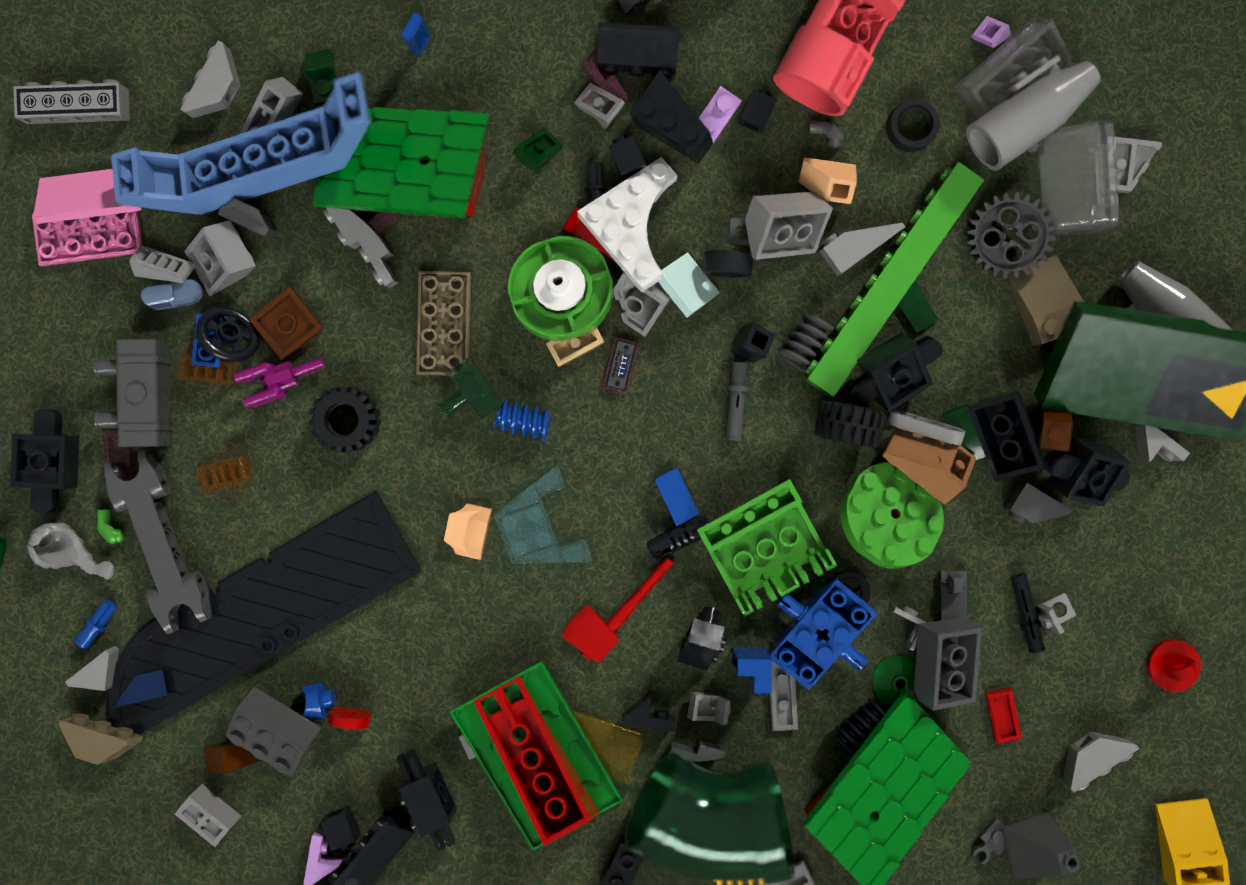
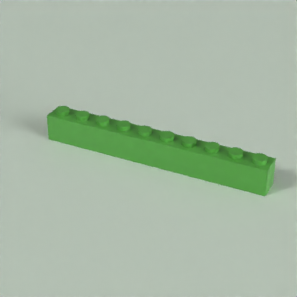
M960 162L956 163L952 168L949 166L945 168L938 178L942 181L937 189L933 187L924 198V201L927 203L922 211L919 209L915 211L909 220V223L912 224L907 232L903 230L894 241L897 247L893 253H886L879 263L882 268L877 276L873 273L864 285L867 290L863 296L857 295L849 306L852 309L850 315L847 318L843 316L834 329L838 332L832 340L828 338L819 350L822 352V355L818 361L813 359L810 362L811 364L807 366L805 373L808 375L804 380L828 397L835 396L858 363L857 359L862 357L983 183V178Z

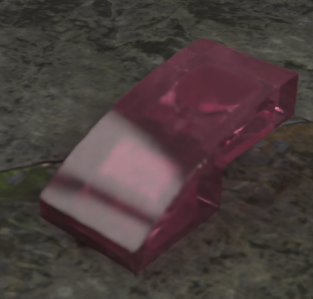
M591 58L582 63L583 72L594 85L622 99L625 102L624 105L628 104V96L614 75L605 80Z

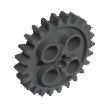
M1016 192L1014 199H1010L1008 193H1005L1004 201L1001 202L994 196V205L992 206L985 202L986 211H976L980 217L979 221H970L976 226V229L967 232L975 238L967 242L968 245L976 246L970 254L980 255L976 264L985 261L984 271H988L993 267V276H997L1000 271H1003L1005 279L1008 278L1010 272H1013L1014 276L1019 278L1020 270L1030 275V266L1040 269L1037 261L1041 259L1047 262L1048 259L1044 252L1054 251L1052 247L1048 246V242L1057 240L1056 237L1049 236V233L1057 230V227L1048 226V223L1054 219L1053 216H1044L1048 211V207L1046 206L1039 210V199L1031 204L1030 195L1028 194L1024 200H1020L1019 192ZM1008 210H1013L1017 213V219L1012 224H1004L1002 222V215ZM996 221L1011 232L1014 229L1018 230L1016 235L1031 245L1032 249L1027 250L1014 240H1011L1009 243L1006 242L1008 237L992 226V222ZM1030 225H1035L1039 228V234L1033 240H1028L1023 235L1024 229ZM990 232H997L1000 236V241L996 246H988L985 242V238ZM1012 247H1018L1022 251L1021 258L1015 262L1007 259V252Z

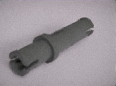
M732 362L731 385H728L730 398L725 440L742 441L745 394L749 390V387H746L749 363Z

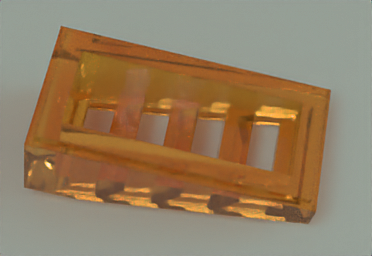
M181 354L179 380L231 386L237 385L234 373L238 372L239 362L220 360L219 368L216 369V379L212 378L213 367L206 366L204 377H201L202 366L195 365L193 376H191L192 355ZM224 364H228L227 380L223 379Z
M248 455L196 468L202 493L254 480ZM237 463L240 478L236 477L233 465ZM227 465L231 477V480L229 481L227 480L224 466ZM215 468H219L221 483H218ZM207 470L210 471L213 485L208 486L205 474Z

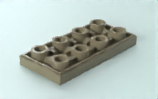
M418 271L416 375L469 376L471 272Z

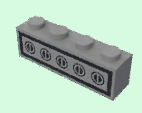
M106 79L102 83L95 84L86 80L76 81V84L52 81L50 85L26 82L24 86H13L15 118L26 124L130 121L129 89L121 85L117 80Z

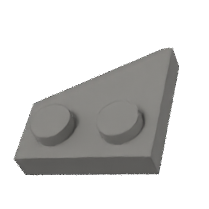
M1114 136L1108 138L1102 191L1131 192L1138 183L1140 175L1149 166V162L1156 151L1161 148L1162 142Z

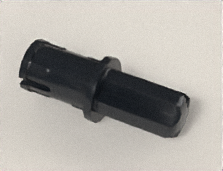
M590 162L586 165L587 187L585 192L588 193V204L602 196L603 192L606 191L603 186L602 164L600 162Z

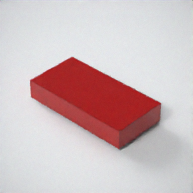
M1008 687L985 692L995 743L1001 744L1021 740L1022 736L1012 688Z

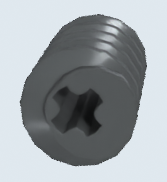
M809 314L802 316L805 323H798L796 325L799 332H791L790 335L794 341L786 340L785 346L787 349L779 350L783 360L801 372H805L800 366L801 364H811L806 356H816L812 347H822L818 339H828L824 330H834L825 320Z

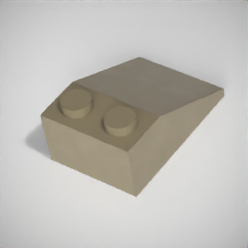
M1057 255L1047 258V262L1043 260L1038 261L1040 269L1030 266V275L1020 270L1019 278H1016L1013 272H1010L1008 276L1032 346L1058 339L1073 302H1084Z

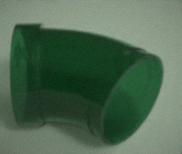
M674 752L667 754L658 763L643 786L630 815L624 841L627 850L632 853L636 852L640 857L665 869L702 879L719 881L764 879L766 884L795 879L794 855L786 810L778 778L771 760L743 765L742 771L736 772L708 769L689 760H684Z

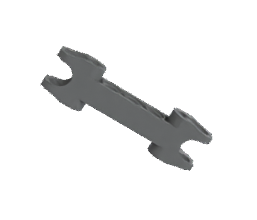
M144 449L138 452L139 472L134 479L127 477L118 462L104 464V472L110 501L117 512L128 510L156 586L150 587L146 591L151 612L166 634H170L179 630L177 611L181 604L189 606L200 622L212 618L210 595L202 573L200 571L188 572L161 497L169 495L171 492L168 478L151 450Z

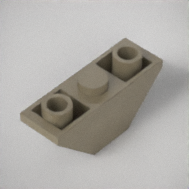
M73 714L71 718L63 719L59 722V727L75 758L97 765L116 759L143 739L142 735L133 733L131 728H114L108 721L89 720V716L84 714Z

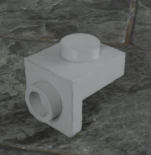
M691 692L687 718L692 721H715L720 725H727L728 716L731 712L730 699L717 693Z

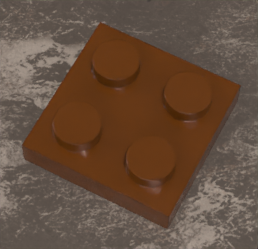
M291 287L287 288L249 319L283 361L325 329Z

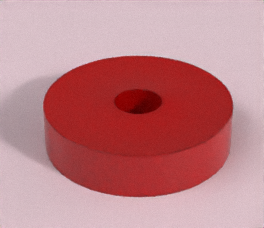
M345 707L329 710L328 723L332 726L344 729H364L370 726L371 713L368 711Z

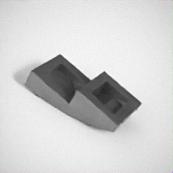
M699 739L696 748L671 741L668 753L670 758L699 762L724 758L725 750L724 746Z

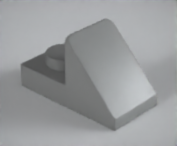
M589 83L574 102L580 110L594 117L604 129H607L625 104L622 99L592 83Z
M1135 425L1140 462H1150L1156 454L1169 462H1172V460L1185 461L1190 452L1157 427Z

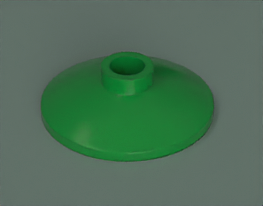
M891 656L881 661L875 668L872 676V686L876 696L889 706L893 705L904 689L913 697L916 663L905 656ZM898 679L904 680L902 687H896Z

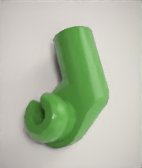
M98 509L97 530L107 543L122 542L124 540V532L122 529H114L112 527L111 509Z

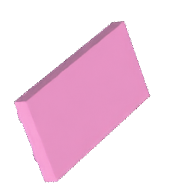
M107 169L40 178L33 219L37 224L55 223L64 220L108 216L125 212L131 213L141 211L142 207L119 205L115 202L113 170Z
M138 211L41 224L35 222L32 214L39 266L131 255L140 246H143Z

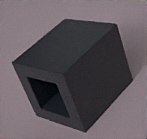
M752 89L738 124L762 134L777 99L773 98V95L766 90L758 89L757 91Z
M623 135L612 141L613 144L609 146V152L621 180L636 174L646 167L634 136L627 138L626 135Z
M755 322L750 323L739 329L731 352L751 363L767 357L775 334Z
M350 805L326 814L320 821L331 851L338 848L343 851L353 847L361 834Z

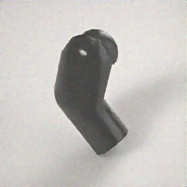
M810 120L809 134L825 135L829 138L828 144L831 148H840L842 146L844 134L834 123Z

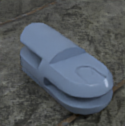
M186 279L184 283L168 282L146 287L141 292L142 301L155 311L198 303L203 297L201 285L192 279Z

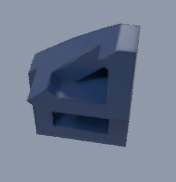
M163 669L136 675L117 701V707L167 696Z

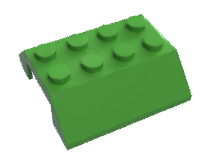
M790 479L697 529L744 617L754 612L748 601L749 598L752 599L757 609L763 607L761 599L755 593L756 590L764 587L766 595L773 602L777 597L771 586L774 585L780 597L800 587L794 575L795 573L798 574L803 584L808 583L809 577L802 569V565L809 562L818 577L824 574L817 562L818 560L827 572L837 567L829 549L823 545L801 504L803 502Z

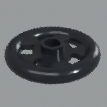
M216 307L209 309L199 317L196 324V336L200 345L210 355L223 361L240 362L250 358L257 351L260 342L259 332L249 320L250 318L233 308ZM222 317L224 322L216 325L213 319ZM235 322H239L245 329L241 331ZM207 331H214L215 339H210ZM241 338L249 341L246 347L239 345ZM221 345L232 347V352L221 349Z

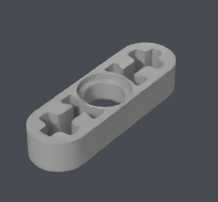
M897 409L890 411L887 423L892 426L954 445H962L965 431L958 427Z

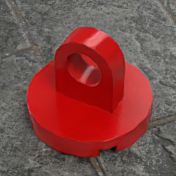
M1168 639L1159 642L1150 651L1151 654L1149 659H1147L1146 667L1149 677L1159 687L1168 691H1183L1195 684L1200 676L1202 666L1200 656L1194 647L1188 643L1176 639Z

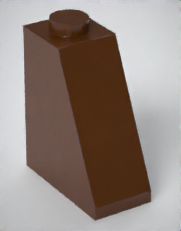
M1040 406L1036 435L1039 448L1051 451H1069L1072 431L1071 413L1045 409Z

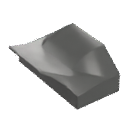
M233 198L227 205L222 206L218 212V215L273 240L276 229L270 217L261 213L258 209Z

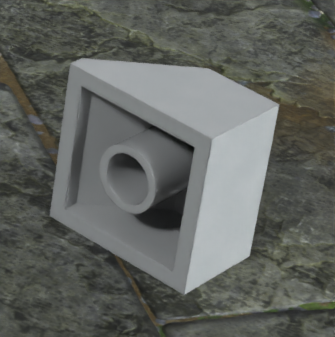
M230 220L203 227L184 251L189 261L194 263V270L209 296L246 277L256 266L252 255L247 251L239 232L234 228Z

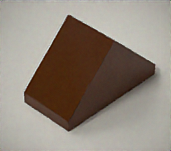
M231 741L203 747L210 773L227 774L260 761L251 752L241 746L234 745Z

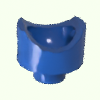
M323 683L300 687L306 697V707L302 715L306 719L325 718L329 714V708L336 706L334 690H326Z

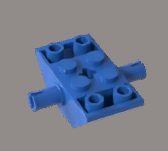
M834 579L818 590L805 606H802L788 593L782 596L783 599L779 598L776 605L788 613L793 620L784 629L769 656L774 663L805 688L810 690L839 657L845 659L857 671L862 669L861 664L866 665L868 657L860 653L851 643L878 612L838 579ZM826 628L827 630L825 633L817 632L818 629L823 631Z

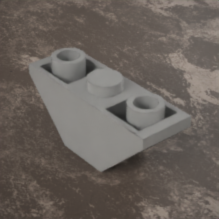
M219 40L208 51L204 67L196 73L192 89L183 97L180 110L192 118L229 108L241 86L231 50Z
M1089 732L1069 746L1062 782L1073 793L1084 790L1092 780L1098 776L1108 774L1111 768L1119 762L1129 760L1139 748L1126 738Z

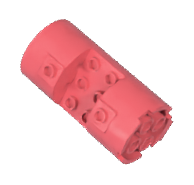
M819 0L807 24L798 29L773 76L775 84L787 96L816 112L829 116H842L847 107H849L874 60L871 55L888 23L895 19L905 0Z

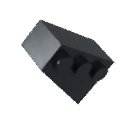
M659 70L630 112V115L636 126L699 164L713 144L710 132Z

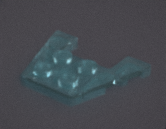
M559 465L547 472L494 515L511 564L593 561L585 538L559 546L543 503L542 496L566 488Z

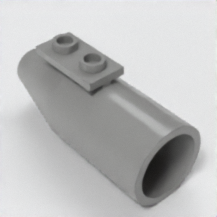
M1059 55L1049 60L1045 56L1031 65L1033 70L1028 74L1023 71L1010 80L1012 85L1003 90L1005 95L1011 93L1012 96L967 127V139L976 157L986 167L992 170H999L1064 125L1100 83V74L1097 68L1092 63L1084 61L1060 70L1057 62L1061 60Z
M1140 261L1130 265L1118 278L1119 283L1132 302L1127 309L1200 319L1215 327L1233 330L1188 287Z

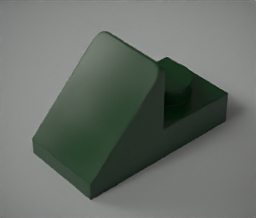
M332 49L306 53L304 73L309 77L315 105L325 104L335 88L334 80H337Z
M543 128L518 144L512 154L524 166L538 174L563 145Z

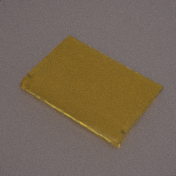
M572 709L610 777L616 781L628 784L645 735Z

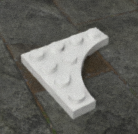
M662 157L578 211V218L641 293L663 279V272L656 264L647 240V223L654 202L670 185L677 181V174Z

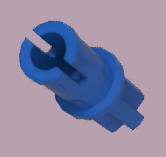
M108 599L104 600L92 617L86 619V625L78 636L75 637L74 642L84 649L90 648L98 634L106 629L105 624L116 611V604Z

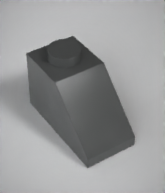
M1024 482L1017 484L1003 509L1010 512L1008 517L1020 524L1024 521L1037 523L1069 515L1072 511Z

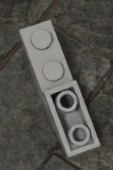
M326 208L323 210L330 223L335 222L340 230L337 232V235L344 246L349 245L354 249L359 246L362 247L359 249V252L367 263L371 262L375 269L372 272L373 276L380 285L384 284L386 287L391 288L399 283L386 260L394 256L393 252L366 221L349 209Z

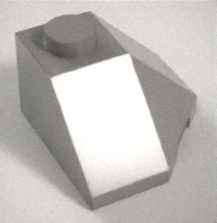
M623 272L614 287L615 299L619 300L623 310L621 312L623 322L645 337L670 302V296L658 282L641 293L625 272Z

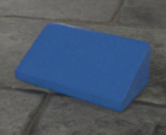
M678 468L654 478L676 526L699 515Z

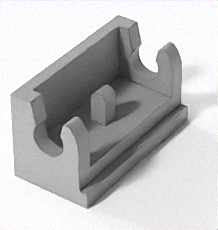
M203 784L185 800L175 813L178 818L214 847L218 845L242 817Z

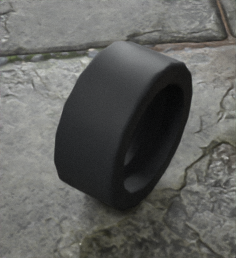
M911 98L901 102L891 112L887 120L886 132L889 141L896 148L904 152H916L924 149L935 139L939 131L940 119L937 110L929 102ZM910 110L922 113L928 122V130L925 136L916 141L904 138L898 130L900 116Z
M708 250L704 252V274L728 278H748L752 276L753 257L750 253L734 250Z

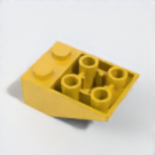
M1201 798L1155 804L1163 880L1168 885H1230L1227 857L1208 799Z

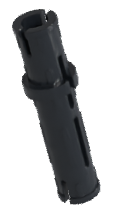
M1027 573L1010 576L1022 621L1020 628L1025 633L1028 651L1031 654L1043 652L1046 649L1040 630L1042 623L1037 618ZM1021 590L1024 591L1028 610L1025 609ZM1028 617H1030L1035 636H1032Z

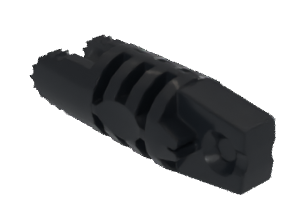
M704 515L686 521L682 525L671 528L669 531H665L649 540L646 545L651 552V556L659 559L701 540L697 529L708 524L709 521Z

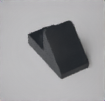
M651 692L622 714V725L674 731L675 718L674 715H670V711L655 709L654 713L650 712Z

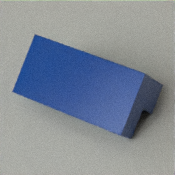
M732 647V664L737 675L748 676V681L754 693L771 694L772 659L766 649Z

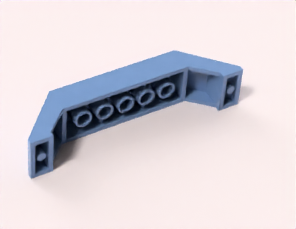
M358 72L334 80L335 88L323 107L179 155L141 151L136 147L111 155L115 202L119 205L201 215L220 209L233 198L245 201L344 169L370 124L362 75Z

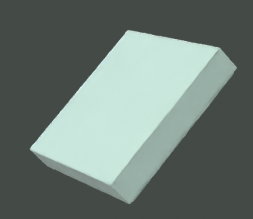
M688 252L661 270L663 272V279L658 281V283L687 318L720 293Z

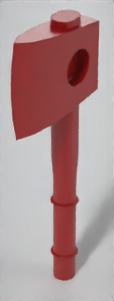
M666 556L607 623L587 605L571 619L561 636L578 648L588 661L593 659L600 663L620 640L615 632L633 613L641 600L648 596L649 591L666 574L674 562Z

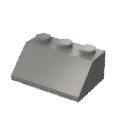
M815 192L753 196L745 218L752 257L758 260L816 253L833 208Z

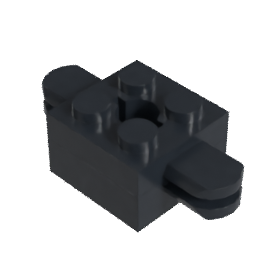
M900 332L857 359L863 375L846 386V397L859 407L875 399L888 412L892 411L933 385L926 366L942 356V345L929 335L914 342Z
M40 409L34 413L33 434H12L10 487L31 488L30 507L37 513H48L57 510L59 507L60 489L77 488L79 436L62 435V413L58 410Z
M1073 437L1070 443L1069 451L1052 450L1044 459L1046 465L1044 469L1051 474L1047 482L1065 498L1104 507L1112 492L1121 491L1130 480V473L1127 471V468L1131 462L1111 446Z
M414 749L408 750L407 756L405 753L397 755L398 765L405 778L399 788L398 797L402 806H406L410 813L409 821L414 831H418L420 837L430 834L438 851L445 849L446 845L448 847L454 845L455 837L450 828V823L457 807L437 763L434 762L423 767Z

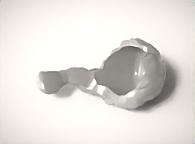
M65 523L43 524L32 531L27 541V548L32 561L42 568L57 569L77 565L88 574L99 575L105 579H110L114 575V565L108 561L96 564L91 553L85 548L84 540Z

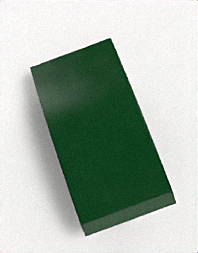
M968 404L942 412L946 424L965 431L961 446L974 455L976 460L984 458L985 454L971 418Z

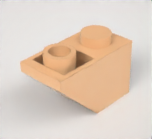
M804 157L799 183L810 191L815 192L825 201L851 204L857 184L856 165Z

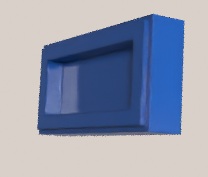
M414 12L401 37L409 51L420 56L431 37V33L423 17Z

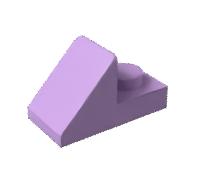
M317 828L312 835L303 885H313L338 868L344 859L327 855L329 844L322 828Z

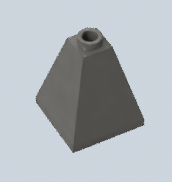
M1048 813L1037 814L1002 827L1013 879L1063 876L1080 869L1075 846Z

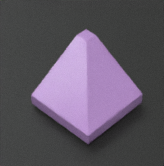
M986 16L971 37L980 43L994 48L1007 40L1011 33L1008 24Z

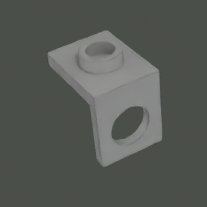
M1062 593L1037 606L1040 612L1039 619L1044 628L1057 634L1064 632L1061 623L1076 616L1066 593ZM1057 602H1062L1066 606V613L1062 617H1057L1052 608Z
M890 604L888 609L915 623L905 643L908 649L914 651L917 645L918 624L926 622L917 617L919 612L905 605L903 609H900Z

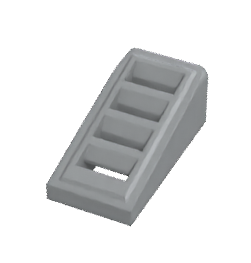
M140 246L130 258V265L134 276L184 283L195 268L192 262Z

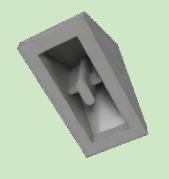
M114 646L105 650L65 682L66 685L102 691L111 688L119 649Z

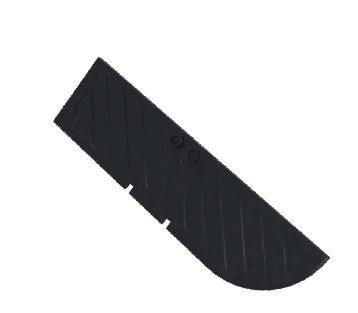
M377 492L369 494L269 552V556L272 559V562L266 565L264 558L261 557L217 583L220 589L219 593L214 594L211 587H209L212 618L200 622L189 606L181 604L177 611L179 620L178 631L166 634L157 619H154L138 631L128 642L115 665L113 684L109 688L108 696L111 726L114 728H131L133 733L140 735L422 572ZM163 669L167 696L117 707V701L136 675Z

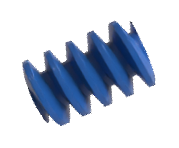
M505 399L499 406L494 430L501 424L502 432H507L511 426L513 435H516L521 429L523 437H527L529 432L532 431V438L535 440L542 433V440L545 442L551 422L549 410L546 408L542 415H540L538 406H535L533 411L529 412L528 404L526 403L519 410L517 401L514 402L512 407H509L508 399Z

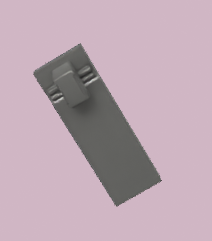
M939 570V620L958 617L967 620V571Z

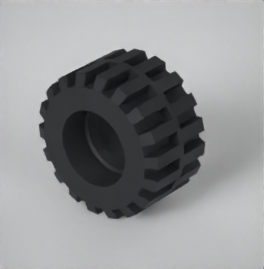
M350 387L330 388L331 391L321 393L322 397L315 399L313 403L316 406L314 409L311 408L309 414L313 415L312 420H309V425H313L314 428L311 433L313 436L318 437L317 442L320 445H325L326 449L330 451L334 450L344 453L364 449V446L370 445L374 441L372 438L377 436L379 432L377 426L381 425V420H378L380 410L376 409L375 405L377 403L374 399L369 398V394L360 391V389ZM343 404L351 405L358 415V425L350 435L339 434L332 422L334 411Z
M834 401L820 402L814 434L818 437L872 449L878 448L881 442L886 415L880 411Z

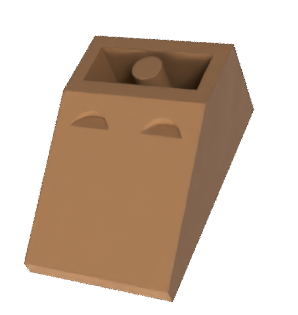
M898 427L895 428L882 455L891 465L900 469L913 482L919 484L932 497L938 499L944 505L966 487L976 461V457L961 445L950 444Z

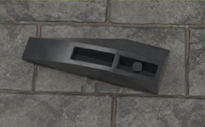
M396 806L390 812L385 809L371 830L369 829L364 834L355 849H352L342 861L346 864L341 871L335 869L326 882L329 885H370L415 833L411 827L409 817Z

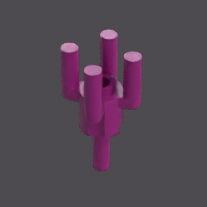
M322 357L293 367L290 361L278 365L264 362L234 373V378L237 383H248L261 378L265 391L243 398L246 408L252 406L255 408L285 397L287 389L299 385V376L325 367V363Z

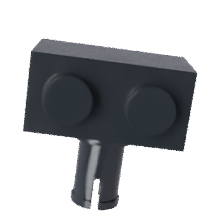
M704 607L701 620L697 618L692 620L683 638L677 662L706 671L712 662H717L719 653L723 652L726 638L722 637L724 627L716 625L719 610L714 607Z

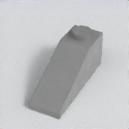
M284 77L265 81L240 134L290 118L303 93Z
M902 222L844 232L839 237L834 233L822 242L825 247L819 252L834 273L839 276L905 228V225Z

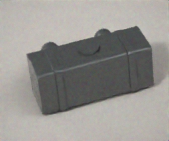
M155 339L116 340V360H95L93 363L95 376H116L117 412H96L94 424L96 429L117 428L118 447L171 446L172 424H170L169 372L171 358H169V342Z

